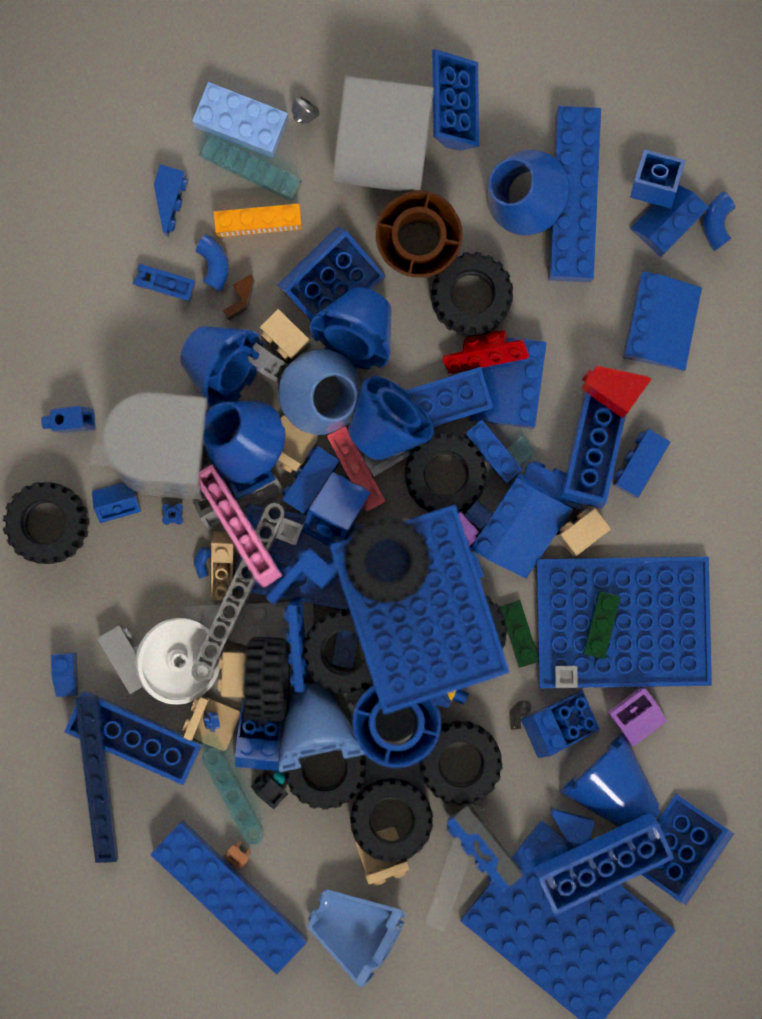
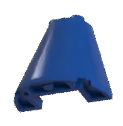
M623 733L607 746L608 750L578 778L576 776L573 777L559 790L565 796L617 827L652 812L655 818L660 813L658 809L659 803Z

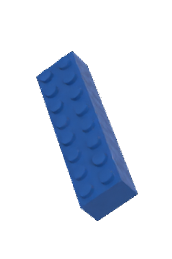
M558 106L556 111L554 158L560 162L566 171L570 193L566 208L563 209L557 218L558 221L551 226L548 279L551 281L591 282L594 279L601 108Z
M184 820L150 854L276 975L307 943L308 938Z

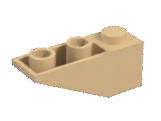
M214 532L211 542V600L215 601L224 600L234 578L235 544L228 532Z

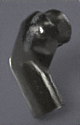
M518 701L511 708V730L521 729V717L526 712H530L532 708L529 701Z

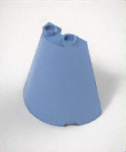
M318 681L307 685L304 692H295V686L292 688L279 757V772L301 768L299 757L337 749L342 750L344 759L365 754L355 739L353 728L332 690L322 688Z
M324 890L318 899L321 903L318 910L316 908L313 909L309 915L308 920L310 922L307 928L353 981L363 988L373 978L374 973L372 972L381 967L392 950L403 928L404 922L401 918L405 919L406 912L398 908L333 890Z

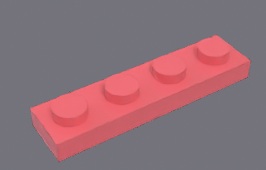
M346 426L327 435L350 481L371 492L365 510L368 512L386 502L360 452L351 440Z

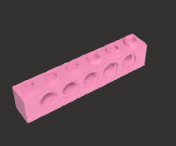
M212 464L200 471V488L256 580L263 587H266L280 578L282 574L218 471Z

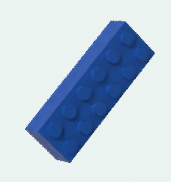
M585 391L560 499L602 509L607 503L626 416L623 419Z
M84 691V692L81 693L80 696H97V695L92 694V693H90V692H88V691ZM99 697L105 751L184 785L203 743L195 739L190 741L183 738L184 734ZM75 706L64 732L80 739Z
M650 812L550 859L533 869L556 915L673 860L674 857L658 821Z

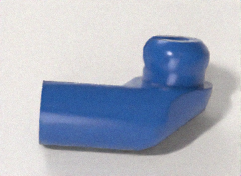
M210 547L200 548L193 560L199 579L209 576L205 563L208 558H211Z

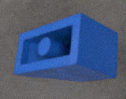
M77 653L52 654L51 675L56 697L78 696Z
M554 808L550 809L551 815L565 839L570 842V846L578 847L590 841L595 823L592 818Z

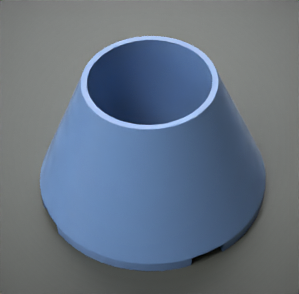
M327 349L310 350L300 354L284 370L278 389L279 403L284 415L296 428L309 434L326 435L341 429L351 421L362 383L357 369L345 356ZM334 375L341 389L339 401L330 411L318 413L313 404L314 389L323 378Z

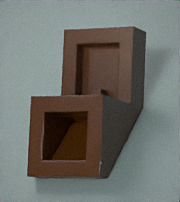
M251 274L233 284L241 300L223 310L228 320L233 319L248 309L255 282Z

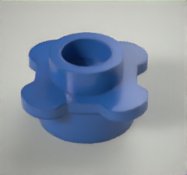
M179 503L176 505L164 504L162 506L164 511L162 522L166 525L170 523L182 524L183 506Z
M205 711L206 716L203 717L204 726L210 732H215V729L220 728L216 711Z

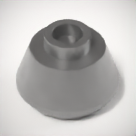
M301 96L294 99L291 112L294 114L293 119L301 124L305 122L310 123L319 116V108L312 102Z

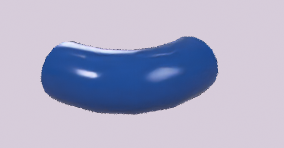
M721 192L709 204L703 220L704 234L713 251L731 239L725 229V219L736 207L732 198L725 192Z
M205 234L196 247V253L205 258L208 264V271L203 282L221 292L229 274L228 257L223 247L213 237Z

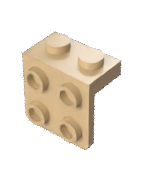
M284 415L281 417L283 427H285V443L278 461L282 463L280 467L289 473L292 470L297 472L318 441V435L301 431Z
M201 696L199 700L195 699L191 711L194 712L191 720H186L182 729L185 732L183 738L190 741L195 739L225 751L240 719V711L205 696ZM205 711H216L220 728L215 729V732H210L204 726L203 717L206 716Z
M393 826L375 832L385 840L393 841L399 839L397 830ZM355 842L366 872L368 884L374 883V886L385 883L386 878L391 876L400 878L407 874L406 871L410 870L407 859L401 862H382L370 857Z

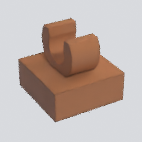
M241 841L235 846L232 845L223 856L224 859L238 870L250 859L247 856L251 853L250 848L245 853L240 851L239 847L243 843Z

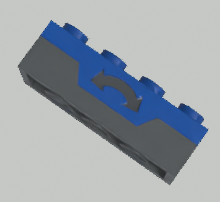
M468 803L447 819L448 825L446 829L454 839L458 836L462 841L461 848L468 856L472 854L475 857V865L482 873L487 872L489 875L488 881L496 891L499 888L502 892L506 891L523 877V870Z

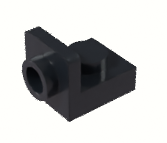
M266 771L256 777L251 785L255 794L273 810L288 795V792L275 782Z

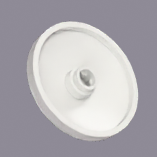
M172 618L157 624L144 636L136 654V673L141 685L151 696L167 704H185L200 698L212 687L220 670L219 663L213 676L207 681H197L191 673L209 629L195 620ZM211 645L207 648L206 654L208 657L213 658L216 656L217 649L215 646ZM204 665L197 669V674L201 678H204L208 673V669Z

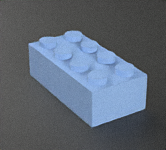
M208 82L192 122L197 129L274 158L289 117L288 113Z

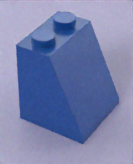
M333 472L309 508L302 532L328 546L347 540L365 508L371 492L360 485L350 482L344 476Z

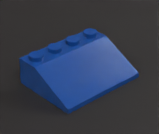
M434 49L432 50L433 137L446 148L458 151L479 147L478 62Z
M337 226L277 286L312 321L316 314L350 289L364 287L372 290L385 275L345 229Z
M643 271L639 275L622 358L685 371L702 287L664 275Z
M507 338V342L524 340L529 352V358L481 368L493 409L471 415L470 421L479 422L483 420L485 423L528 429L535 428L547 342Z
M519 473L494 510V515L482 528L470 549L487 560L527 578L536 565L537 559L541 558L573 508Z
M675 794L657 820L674 859L641 875L678 902L687 905L734 833Z

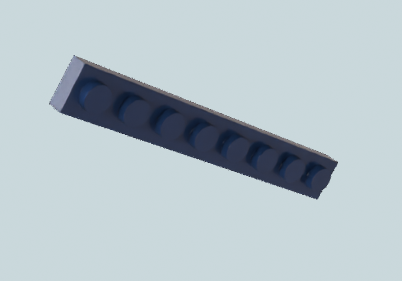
M79 696L75 699L95 863L117 862L118 850L99 696Z

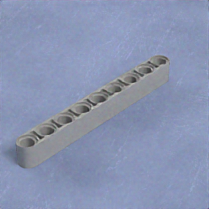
M272 503L266 507L255 530L268 553L273 546L283 518L286 516L284 508L277 503ZM274 508L281 510V515L278 519L270 518V511ZM264 528L272 530V535L268 539L261 537V531ZM242 558L192 667V676L197 681H207L213 676L219 663V657L222 656L255 585L256 578L254 575L248 579L243 576L244 568L248 567L244 558ZM239 586L243 587V597L236 598L233 593L234 589ZM228 606H233L235 609V615L232 618L225 616L224 612ZM219 626H224L226 629V635L222 638H218L215 633L216 628ZM211 645L217 649V654L213 658L208 657L206 654L207 648ZM201 665L208 669V673L204 678L197 674V669Z

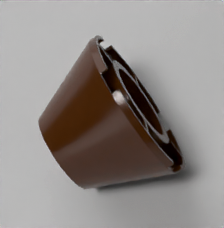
M428 191L406 192L390 201L381 212L376 225V243L384 261L396 272L413 278L430 277L445 270L457 257L463 239L461 220L452 205L443 197ZM417 222L431 226L438 235V246L426 255L419 256L408 253L398 241V235L404 227Z

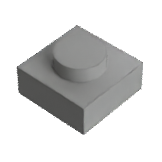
M283 518L276 538L296 546L304 525Z
M555 666V688H577V666Z

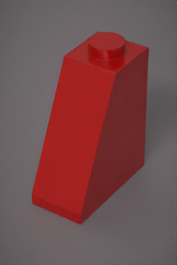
M596 366L593 372L589 369L582 378V381L585 383L581 389L624 419L652 379L649 376Z

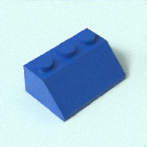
M678 185L672 209L653 204L630 229L661 258L709 207L694 192Z

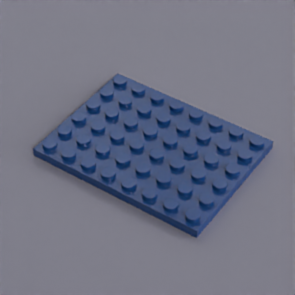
M456 505L404 521L414 526L424 537V541L429 547L428 552L429 557H431V564H429V574L423 586L414 595L400 602L379 603L369 600L358 593L350 583L344 566L345 551L350 539L329 545L383 714L510 673ZM381 540L369 549L366 565L370 574L377 580L392 582L399 579L405 573L408 566V556L405 549L399 543L393 540Z
M709 557L537 559L539 688H555V666H577V688L712 686ZM599 591L621 597L605 659L583 654Z
M541 820L511 856L523 870V877L504 892L500 888L496 891L489 883L460 921L578 1019H605L676 930L622 885L613 887L555 915L533 868L575 847L570 846V843Z

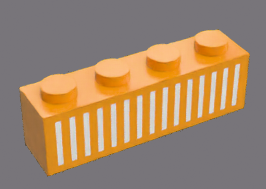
M299 204L214 211L217 237L302 230Z

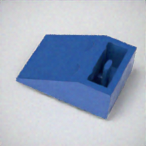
M583 690L521 718L538 758L552 756L600 730Z
M243 697L235 750V767L278 771L283 719L281 721L250 720L245 715Z

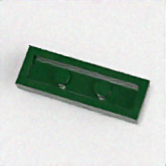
M599 591L583 654L601 659L606 658L620 596Z
M518 600L499 606L501 613H504L506 618L507 633L518 667L521 668L539 662L521 601Z

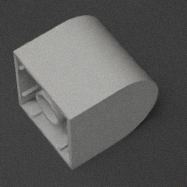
M346 76L336 146L334 183L400 192L420 191L433 88Z
M141 393L123 400L113 409L104 427L103 441L106 454L117 475L125 485L144 495L202 500L203 491L199 485V472L204 470L206 466L207 451L203 442L205 414L209 410L207 399L203 397Z

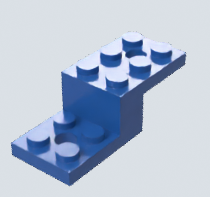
M311 549L308 551L303 550L296 558L298 561L293 568L289 566L282 573L283 579L280 583L274 582L266 591L269 594L266 598L276 605L303 573L324 590L338 574L333 556L330 559L332 564L329 566Z

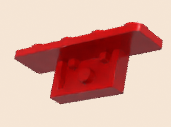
M505 330L465 338L462 352L443 355L442 360L448 373L452 374L479 367L483 368L528 359L529 352L524 340L507 342V333Z

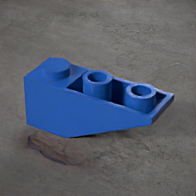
M160 164L154 182V189L162 230L165 236L169 237L170 231L173 232L175 229V213L181 209L182 199L180 197L182 191H186L189 179L186 178L187 176L184 171Z

